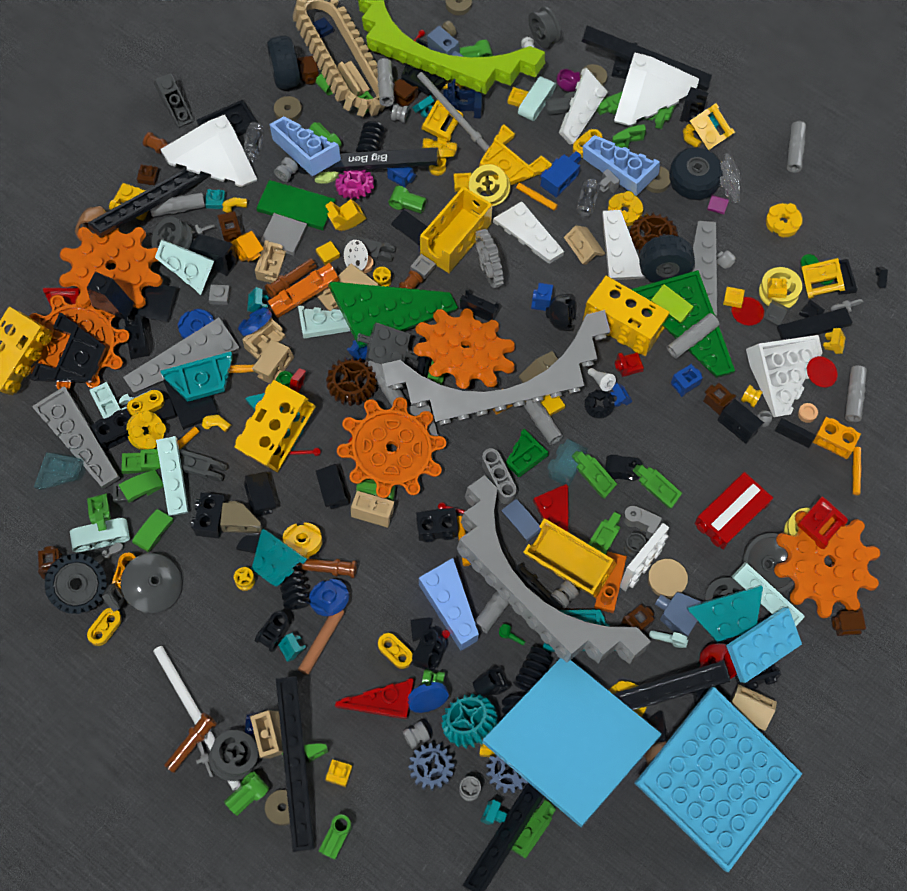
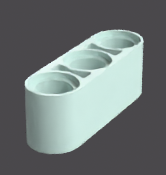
M540 76L521 103L518 114L534 122L546 105V99H550L554 93L556 83Z
M117 518L105 521L107 529L103 531H98L97 524H90L70 530L72 551L85 552L128 541L130 536L127 520L125 518Z

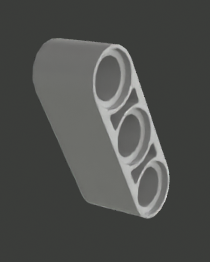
M489 448L483 452L482 467L488 479L498 488L496 495L500 502L510 504L515 500L516 485L499 452ZM493 458L495 461L488 462L486 459ZM501 474L503 475V478L499 479L496 478L494 475ZM509 490L512 494L505 495L503 491Z

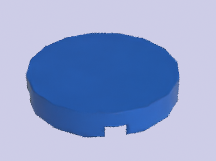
M260 308L251 313L248 320H243L239 324L238 330L243 336L252 334L269 321L272 313L268 308Z
M202 309L185 312L178 322V329L182 339L187 338L214 321L212 315Z
M329 579L330 581H321L313 587L309 595V603L313 611L318 615L333 616L342 611L347 605L349 592L346 585L340 580Z
M432 682L431 686H426V684L420 685L408 696L410 710L424 713L437 709L449 697L447 688L444 684Z

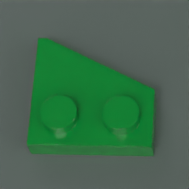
M523 429L506 464L518 477H521L548 457V451Z

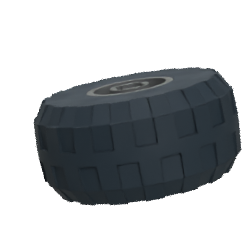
M284 35L270 38L267 42V48L276 87L280 89L297 87L300 83V75L291 37Z
M700 147L687 148L680 151L671 163L669 171L670 183L676 192L688 199L700 200L708 198L717 191L722 181V163L714 153Z
M661 235L652 238L643 246L639 253V265L642 275L655 283L692 272L695 266L693 247L680 236Z

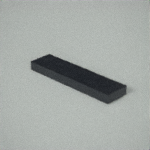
M845 307L778 325L777 330L781 339L787 340L819 335L833 331V328H845L851 326L853 322Z

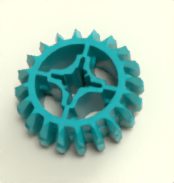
M473 693L470 697L464 694L463 699L457 698V702H450V708H445L446 714L442 715L443 722L441 724L443 733L452 744L455 743L456 746H463L466 749L469 745L475 748L478 742L483 745V739L497 725V713L493 704L487 698H483L481 695L476 697Z

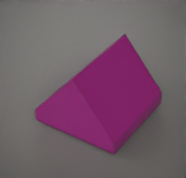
M712 195L707 210L724 215L729 199Z

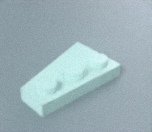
M161 240L155 255L157 260L201 295L212 268L213 259L165 240Z
M298 306L303 339L351 331L341 311L338 309L325 311L318 307L305 309L304 306Z

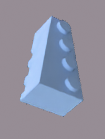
M284 116L270 124L273 141L311 176L341 160L339 144L327 141L326 137L322 135L319 137L312 130L303 129L300 124Z
M596 135L583 146L584 160L601 172L609 169L620 180L619 185L633 192L635 196L659 174L660 161L650 160L643 154L639 153L638 155L630 152V149L626 147L620 148L615 146V143Z
M454 559L448 560L419 577L420 588L446 629L450 632L460 651L477 642L479 633Z

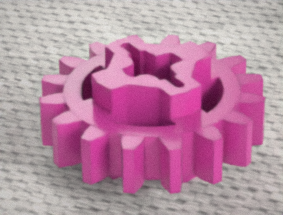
M366 170L344 171V175H338L339 178L336 179L335 184L338 194L343 195V198L349 196L350 199H353V197L359 199V196L365 197V193H371V189L374 188L373 176H371V172H366Z

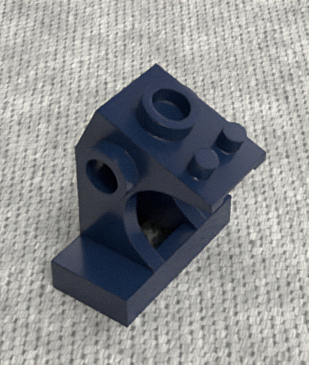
M455 79L448 83V88L444 89L443 96L458 111H474V118L481 119L482 93L473 89L467 91L460 90L455 85Z

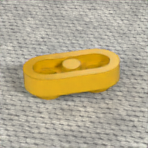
M596 129L588 130L574 142L573 153L577 151L583 157V147L580 145L584 146L594 135L602 138L601 132Z
M151 390L130 400L127 404L128 413L130 416H133L143 411L155 412L161 409L165 403L163 394L158 390Z
M107 608L99 615L87 632V638L91 644L102 646L109 640L122 622V616L119 611L113 612L111 608ZM111 617H114L115 620L113 622H108ZM101 633L102 637L100 639H96L97 634Z
M385 633L378 639L379 651L397 668H408L412 664V652L395 635ZM389 642L392 644V646L390 648H386L384 646L385 643ZM401 656L406 657V661L401 662L399 661V658Z

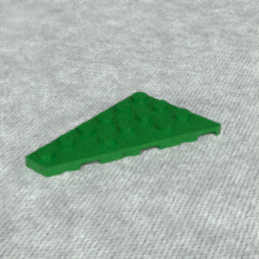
M699 270L631 289L651 301L663 284H665L694 306L692 312L682 323H679L671 315L663 323L662 326L676 339L709 313L715 316ZM646 309L652 315V311L650 309ZM719 326L701 341L697 342L695 346L688 349L716 378L735 372Z
M330 282L328 285L359 348L367 346V344L357 341L358 334L370 336L376 322L400 331H406L416 327L420 322L426 323L434 320L433 314L438 309L444 310L447 314L458 309L450 292Z

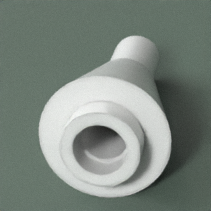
M593 368L588 370V374L595 379L603 391H609L614 387L616 378L613 374L599 372Z

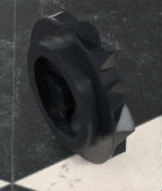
M596 389L589 393L585 399L586 412L591 417L598 419L609 416L615 406L611 393ZM595 399L598 401L603 400L604 408L599 405L596 407Z

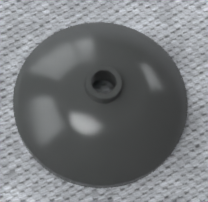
M767 533L760 535L748 544L744 552L743 564L744 562L748 563L778 592H783L792 587L794 581L789 577H777L774 573V567L787 560V551L777 544L776 537L778 534ZM765 561L769 563L768 568L765 566Z
M148 553L137 556L127 564L121 576V591L125 600L131 607L143 613L154 614L165 611L176 602L181 592L182 580L178 568L170 559L160 554ZM151 578H156L157 584H153Z

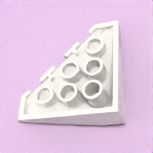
M634 53L614 122L631 127L637 123L636 120L644 116L647 119L657 114L658 110L665 106L668 109L678 104L679 99L687 96L691 87L697 88L699 79L653 57Z
M225 115L209 120L161 149L163 156L171 166L176 167L177 164L186 166L187 171L200 174L201 171L209 173L213 179L223 182L225 179L234 181L235 186L244 187L257 181L236 133Z
M819 335L760 343L746 349L750 368L761 391H763L762 394L773 417L790 415L794 409L792 404L795 399L800 398L804 390L802 386L804 380L809 379L807 374L808 362L814 357L821 356L823 353Z

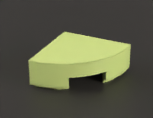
M336 171L319 172L315 177V182L321 184L330 183L338 178L339 173Z

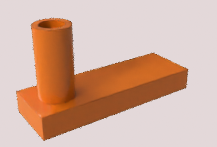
M607 551V556L614 559L616 566L598 594L594 609L614 613L627 556Z

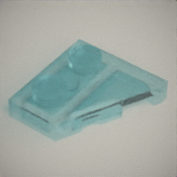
M46 452L34 488L42 490L77 480L83 461L78 458Z

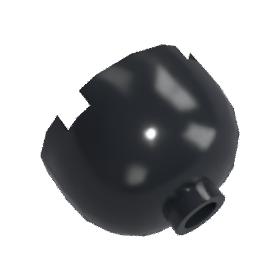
M561 294L554 297L549 307L546 308V318L550 319V323L554 328L574 330L575 325H572V319L576 320L575 299H571L574 296L573 294Z

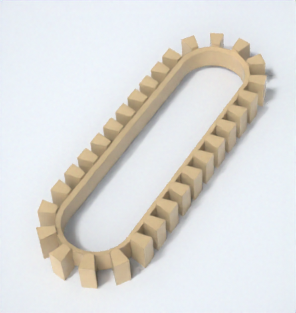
M297 0L293 22H297L296 27L298 31H301L300 35L302 38H305L304 42L309 46L310 53L314 54L313 58L315 62H318L317 65L322 70V75L324 78L327 77L326 82L329 86L331 85L332 93H336L335 98L337 102L345 99L343 108L350 111L352 106L357 107V115L364 116L366 109H369L368 111L371 116L377 115L379 109L383 111L385 106L381 105L379 101L377 63L375 60L372 61L373 56L371 52L368 53L367 45H363L364 40L362 37H359L360 33L355 29L356 26L353 21L350 22L351 17L349 14H346L347 10L345 7L337 9L338 0H331L330 2L325 0ZM307 10H323L333 18L375 92V98H359L349 90L306 12Z

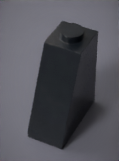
M199 234L196 239L192 240L189 247L190 251L213 259L212 268L225 276H228L237 265L232 243Z
M95 272L87 286L91 305L127 320L134 302L112 278Z

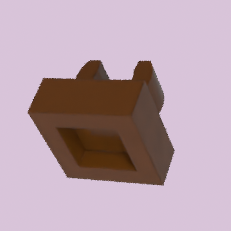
M141 164L137 182L155 185L159 173L158 167Z

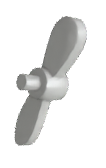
M195 225L196 229L192 231V238L215 229V225L202 229Z
M858 299L852 302L846 300L842 304L832 306L831 311L846 307L850 313L852 312L851 307L863 303V300Z
M120 542L115 543L109 550H104L102 555L93 559L101 564L104 560H109L112 555L122 551L123 544Z
M199 742L197 746L201 756L200 759L196 760V763L202 762L205 764L211 778L214 774L208 763V753L205 754L202 743Z

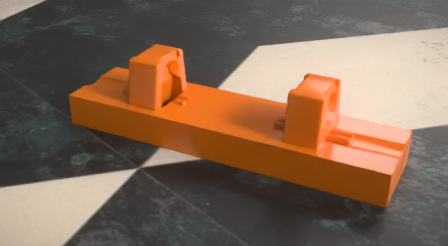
M328 263L319 270L311 272L309 276L290 288L282 290L277 296L270 299L268 303L275 316L279 318L326 289L330 282H337L340 279L331 263Z

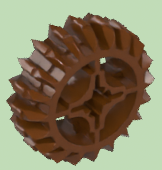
M654 212L651 216L647 213L644 217L640 215L630 228L632 242L635 249L639 250V253L643 246L652 238L663 234L678 236V232H676V226H673V220L668 221V217L663 218L661 213L655 216ZM642 230L644 232V237H642L640 234Z
M345 357L344 362L338 360L337 365L332 364V370H328L326 382L328 383L327 389L330 390L329 393L331 397L334 396L336 402L341 399L342 405L345 402H348L349 406L352 405V402L359 405L360 400L365 403L366 397H372L371 392H375L377 380L375 379V372H372L373 367H368L369 363L367 361L362 363L361 358L355 361L354 357L348 361ZM343 374L344 378L337 384L338 378ZM364 379H367L365 385L360 389V384Z

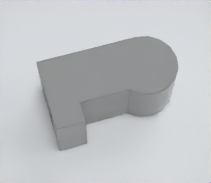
M629 506L625 510L623 520L628 527H636L645 531V537L650 539L657 531L662 517L637 506Z

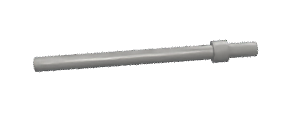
M420 72L417 75L420 81L471 136V140L486 152L490 146L482 139L483 136L471 127L424 73Z

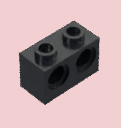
M127 409L118 410L113 415L105 419H99L95 424L91 425L104 451L128 440L127 424L120 426L123 422L128 423V420L131 418ZM109 431L108 434L102 435L103 432Z
M201 492L200 499H197L195 503L196 517H193L191 521V528L196 536L219 539L222 504L227 503L224 495ZM208 504H214V507L211 509H206ZM211 522L208 527H202L203 523Z
M455 508L416 512L419 541L433 542L435 539L452 540L458 537ZM450 523L452 526L445 528L442 524ZM425 525H430L433 528L430 530H425L422 527Z

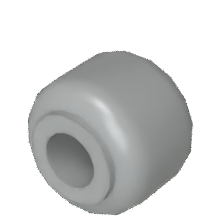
M729 250L721 251L717 255V264L724 269L730 268L735 263L736 257Z

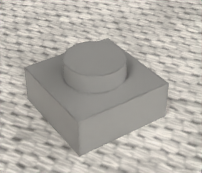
M421 254L410 266V270L417 272L423 279H426L436 267V263Z
M211 285L209 303L228 305L229 285Z

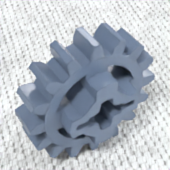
M429 743V748L426 749L424 745H421V752L414 751L416 757H410V762L413 765H409L408 768L414 771L410 774V777L417 778L415 781L416 786L422 783L423 790L430 786V790L433 791L435 785L442 789V782L445 784L449 783L447 776H453V772L449 769H453L454 764L449 763L453 757L452 755L446 756L447 749L441 751L439 744L436 748H433L432 743ZM426 754H431V756L427 758H422ZM439 756L443 759L445 767L440 764ZM434 760L435 768H433L428 775V766H430ZM417 767L423 770V777L418 773ZM437 775L441 776L439 779L431 780L433 777Z
M496 754V757L490 756L488 758L492 763L486 764V768L490 769L486 776L492 777L489 784L494 782L497 784L495 786L496 791L502 787L504 794L508 789H510L511 793H515V787L521 790L523 789L521 783L528 784L522 776L519 779L515 770L511 771L512 775L507 773L501 776L506 769L504 765L510 766ZM496 762H498L500 766L499 772L497 774H495ZM507 779L512 784H504L500 780Z

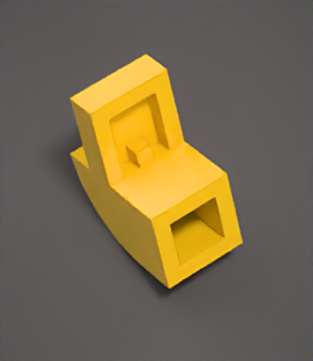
M352 199L341 207L332 201L325 205L329 211L327 215L337 230L351 229L366 219L360 206Z

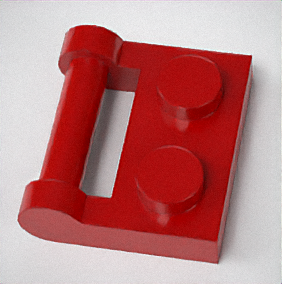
M822 496L800 520L797 526L810 536L819 548L825 549L829 544L828 541L841 526L843 527L847 524L848 519ZM833 517L835 522L822 536L819 533L820 529Z

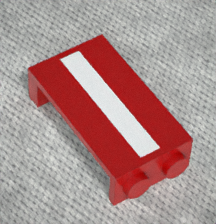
M744 472L697 517L694 524L701 533L711 538L715 546L724 550L728 543L762 509L765 510L770 505L773 497Z

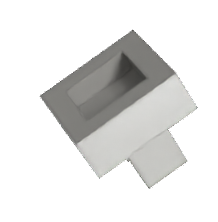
M607 169L602 174L599 189L603 193L609 190L615 193L619 190L620 180Z

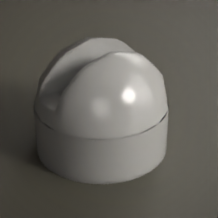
M763 410L757 415L764 422L762 427L770 425L772 414L769 411Z

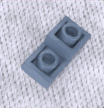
M517 499L501 510L503 515L514 525L518 533L527 542L541 531L540 525Z

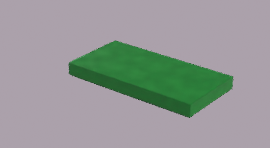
M269 180L256 209L257 212L271 216L275 213L324 231L329 220L327 215L329 211L325 205L331 201L335 204L336 199Z

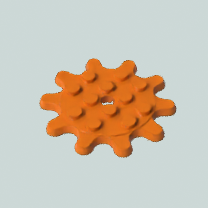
M81 227L77 232L81 245L75 249L63 248L60 251V258L63 261L69 262L72 265V269L60 276L59 284L62 287L76 286L80 289L76 305L81 309L87 308L91 303L87 286L95 272L112 278L134 302L135 308H142L146 303L141 293L145 286L159 287L163 283L161 275L151 271L152 263L159 261L155 258L158 248L146 249L142 246V241L146 237V231L141 227H136L128 234L121 233L119 228L101 238L97 234L92 233L88 228ZM107 263L116 264V268L108 270L106 268ZM104 311L105 315L110 317L114 316L113 314Z
M54 295L50 299L52 311L49 315L42 316L38 313L29 315L30 318L53 331L51 341L41 350L42 354L38 359V363L56 369L71 336L56 331L53 328L59 313H63L69 320L76 323L82 330L89 333L107 349L93 382H86L89 388H95L100 385L98 373L103 367H110L114 370L122 367L123 361L114 354V347L117 344L127 342L130 335L125 329L118 330L112 327L111 322L116 317L115 315L107 316L103 310L95 309L91 303L84 309L79 308L76 303L69 305L61 295ZM57 382L56 387L59 390L65 386L69 390L72 382Z
M467 308L460 313V317H451L444 310L438 309L433 314L437 324L430 325L420 322L415 328L416 333L423 336L426 342L416 344L413 352L418 356H427L433 360V364L429 367V373L432 376L439 377L444 373H450L455 377L456 385L461 389L468 388L472 379L481 380L487 387H495L497 385L495 371L512 373L514 371V363L505 358L503 354L513 352L515 344L512 340L501 339L496 335L499 331V323L496 320L481 323L479 320L474 319L472 310Z
M402 397L396 398L393 406L388 410L381 409L375 400H367L364 403L366 417L363 420L347 417L342 422L343 428L351 433L352 440L347 444L339 445L336 452L339 457L350 458L356 463L355 469L349 475L350 481L354 484H359L365 479L375 481L377 486L376 494L380 498L388 497L391 488L395 485L404 487L409 495H417L420 492L419 475L427 474L437 477L441 474V466L432 460L431 454L436 450L444 449L446 439L442 436H432L428 433L427 427L433 421L432 413L423 411L417 416L410 415L407 412V401ZM393 444L397 450L396 452L387 451L386 446Z
M799 511L796 513L795 521L797 524L807 512ZM831 517L820 529L819 533L822 536L835 522V519ZM855 519L849 525L841 526L828 541L829 544L825 549L819 548L815 541L799 527L795 535L787 533L777 535L776 542L787 551L788 557L785 562L779 563L774 567V573L779 578L789 577L794 581L795 588L790 594V601L794 605H800L808 598L813 599L817 604L818 616L824 619L830 617L832 607L837 602L842 603L847 611L857 612L860 608L857 591L860 588H865L869 591L877 589L879 585L878 579L868 572L867 566L870 561L879 558L880 550L875 546H864L862 544L860 535L865 528L863 521ZM826 556L832 559L833 564L831 567L827 566L824 562Z

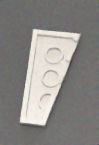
M587 68L582 69V77L580 82H577L575 96L570 101L571 107L569 112L566 113L559 134L569 144H574L608 92Z
M523 202L493 218V223L497 226H502L505 232L514 235L520 243L526 244L532 249V252L550 264L564 255L563 249Z
M621 210L603 211L602 220L608 277L613 280L644 279L645 276L642 275L639 265V257Z

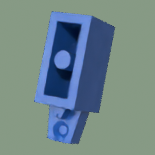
M575 151L569 157L563 154L559 159H555L552 166L548 170L545 169L541 174L540 186L557 198L579 176L580 165L578 163L581 160V154Z

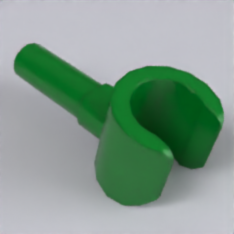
M502 624L500 626L499 636L501 638L512 639L522 646L525 644L524 640L510 633L512 628L510 625Z

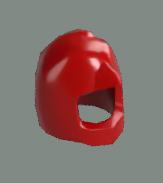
M711 644L701 652L699 668L725 661L730 679L737 674L728 652L727 644Z

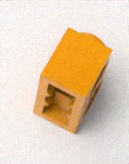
M253 231L244 233L230 242L233 244L235 253L241 262L255 260L261 256L259 252L264 250Z
M825 417L813 443L848 459L861 433L852 427L840 424L833 418Z

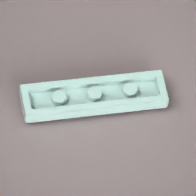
M173 436L156 440L168 516L189 513L177 437Z
M744 562L732 576L744 589L762 585L763 592L760 604L772 615L782 608H789L795 626L805 617L748 563Z

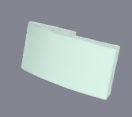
M107 382L89 390L103 419L121 410Z

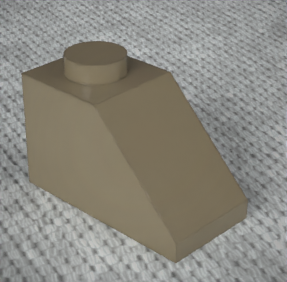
M553 351L537 358L519 375L522 383L546 371L558 360Z
M229 501L222 504L220 525L223 532L261 533L262 526L260 521L242 503Z

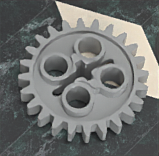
M488 230L476 231V248L479 254L478 259L481 269L492 288L503 286V270L500 264L501 259L498 248L493 243V238H491Z

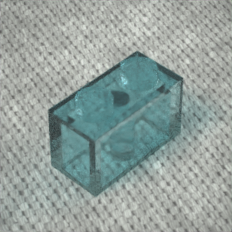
M567 439L564 445L560 444L558 447L556 459L550 461L547 467L549 470L548 477L562 485L567 484L569 487L578 472L576 468L578 464L571 456L576 451H582L586 456L588 449Z

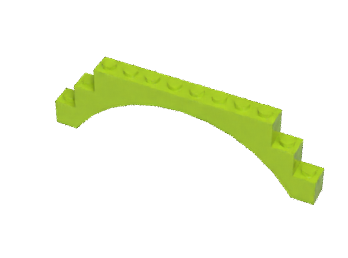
M358 0L359 10L365 13L362 17L363 28L369 32L366 36L368 49L414 66L417 69L427 71L430 74H435L446 80L453 81L455 79V83L477 92L486 94L495 80L511 86L520 72L536 78L545 64V51L532 46L508 54L491 57H461L431 50L413 41L397 27L385 8L384 0Z

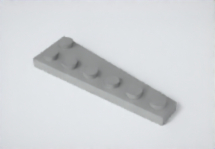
M698 221L693 243L695 257L693 271L699 270L715 317H717L716 222Z
M217 318L123 378L132 392L136 394L162 382L164 378L161 375V370L230 351L232 353L239 350V346L220 318Z
M65 386L32 406L103 489L120 479Z

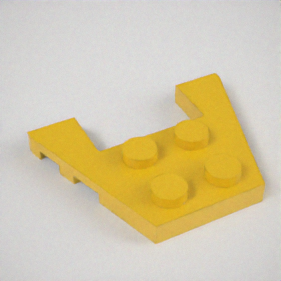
M503 124L493 143L481 159L479 167L486 164L500 167L508 176L511 186L540 175L545 169L548 170L552 166L542 155L528 165L505 145L514 138L515 133ZM490 175L495 180L499 178L497 175Z

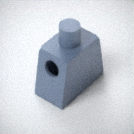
M438 26L427 35L429 49L448 55L464 57L459 53L458 41L442 27Z
M676 592L672 600L661 594L655 605L665 610L660 620L673 632L688 637L697 623V619L687 611L686 607L703 602Z

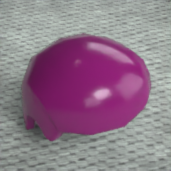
M569 69L560 70L556 78L558 86L566 92L576 91L577 82H580L581 79L580 73H574Z

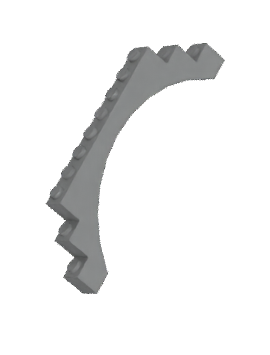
M605 310L586 314L574 341L554 364L529 381L502 390L477 392L462 391L442 386L421 376L401 360L384 363L382 367L388 388L392 387V390L403 388V384H406L411 405H416V408L426 406L427 402L430 401L435 423L439 422L440 425L451 423L450 419L458 418V421L469 419L471 414L476 413L477 416L488 414L487 410L495 409V412L506 410L508 405L513 404L514 407L525 405L524 401L532 400L535 403L543 401L545 396L550 395L551 398L562 396L561 392L569 391V394L580 392L584 382L579 365L582 364V367L594 365L593 361L597 360V355L592 338H595V341L607 338L606 335L610 333Z
M485 475L468 486L465 498L472 507L463 513L461 520L463 528L468 533L459 539L457 546L459 554L471 563L473 569L479 572L486 582L499 592L503 600H507L513 607V610L526 620L530 628L537 631L541 639L555 650L559 658L564 659L568 663L584 649L587 655L599 664L616 650L621 659L631 664L646 651L651 641L637 627H608L584 622L560 612L542 601L528 589L510 567L501 550L496 534L494 507L498 488Z

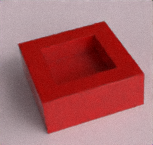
M299 368L291 377L290 389L298 392L303 387L305 370Z

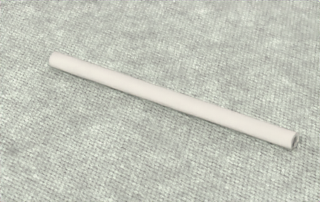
M159 646L153 652L194 724H196L201 718V712L163 646ZM211 730L206 734V739L204 740L209 750L215 741ZM220 748V749H219V754H220V757H221V759H222L223 756H224V755H223L224 753H223L222 749ZM228 781L233 791L240 787V781Z

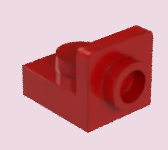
M622 352L618 353L615 367L617 371H620L622 377L643 372L644 367L638 352L623 356Z

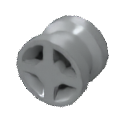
M395 103L392 108L391 121L399 120L401 123H406L409 107H401Z

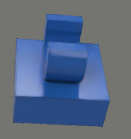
M354 340L352 346L347 348V350L356 361L361 358L363 363L367 354V346L359 348L356 340Z
M616 383L612 388L614 392H611L613 397H617L614 407L620 406L621 403L628 405L633 402L625 387Z

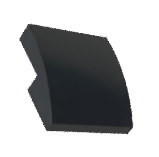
M162 284L159 287L145 286L141 293L146 303L142 308H135L133 306L131 316L135 317V315L140 314L141 318L169 322L177 287Z

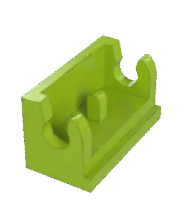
M665 284L651 299L655 304L670 312L669 315L679 323H682L694 307Z

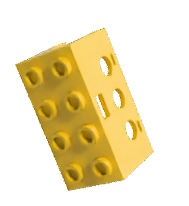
M463 186L420 235V255H424L435 262L436 266L450 273L476 243V231L487 230L491 225L493 204ZM473 200L477 201L480 206H477Z
M605 276L586 302L584 317L586 314L605 310L610 333L607 336L613 337L620 344L632 348L635 353L638 352V354L646 357L665 328L662 325L670 312L612 278ZM616 290L620 293V297L612 298L609 293ZM632 299L636 302V306L630 308L625 302ZM650 309L652 315L645 317L642 315V310Z
M10 306L0 320V341H2L0 344V392L13 396L14 393L19 391L20 383L24 377L30 374L34 361L40 358L43 347L51 341L53 331ZM13 324L9 332L6 334V326Z
M273 380L266 387L262 400L256 404L255 412L247 420L243 433L237 437L234 448L278 473L316 406L309 402L307 397ZM299 412L300 419L296 422H293V420ZM288 429H290V436L288 438H284ZM280 445V447H281L280 453L277 454V455H274L275 451L277 450L278 446Z
M544 518L539 526L541 531L532 545L528 544L523 553L531 560L562 579L569 581L596 599L616 566L614 559Z

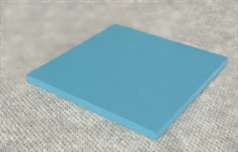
M560 658L483 739L482 743L578 826L582 827L661 737V733L573 661L570 660L567 663L564 659Z
M711 687L636 780L635 784L725 872H729L801 777L802 773L715 687Z

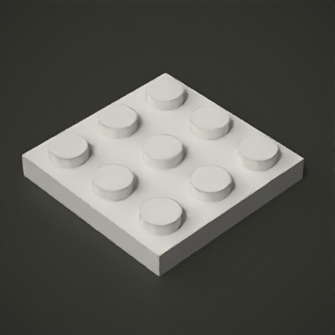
M662 523L626 568L620 584V588L625 592L629 587L633 588L637 584L641 574H645L651 566L650 563L653 559H657L663 551L662 548L669 537L667 535L669 527Z

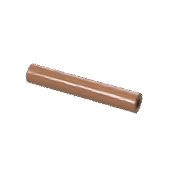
M343 610L333 616H328L298 668L301 673L309 675L345 612Z

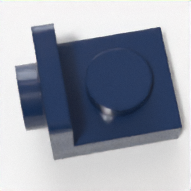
M325 17L315 22L312 21L321 39L334 32L333 27Z

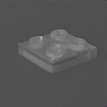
M731 153L723 155V162H721L723 176L720 177V183L725 188L726 196L730 198L732 203L739 202L740 171Z

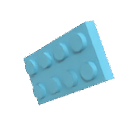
M782 608L726 646L739 681L746 683L802 645L789 608Z

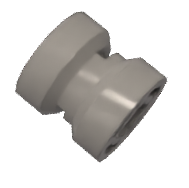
M285 157L281 165L275 168L274 173L281 181L288 182L291 179V175L297 172L298 165L292 159Z
M565 580L560 585V589L555 590L551 596L565 609L570 604V600L575 599L579 595V592L573 584Z
M421 721L415 723L414 729L407 728L402 731L411 749L418 747L420 740L422 742L430 740V736Z
M468 776L461 781L459 793L464 800L474 801L478 798L481 790L479 780Z

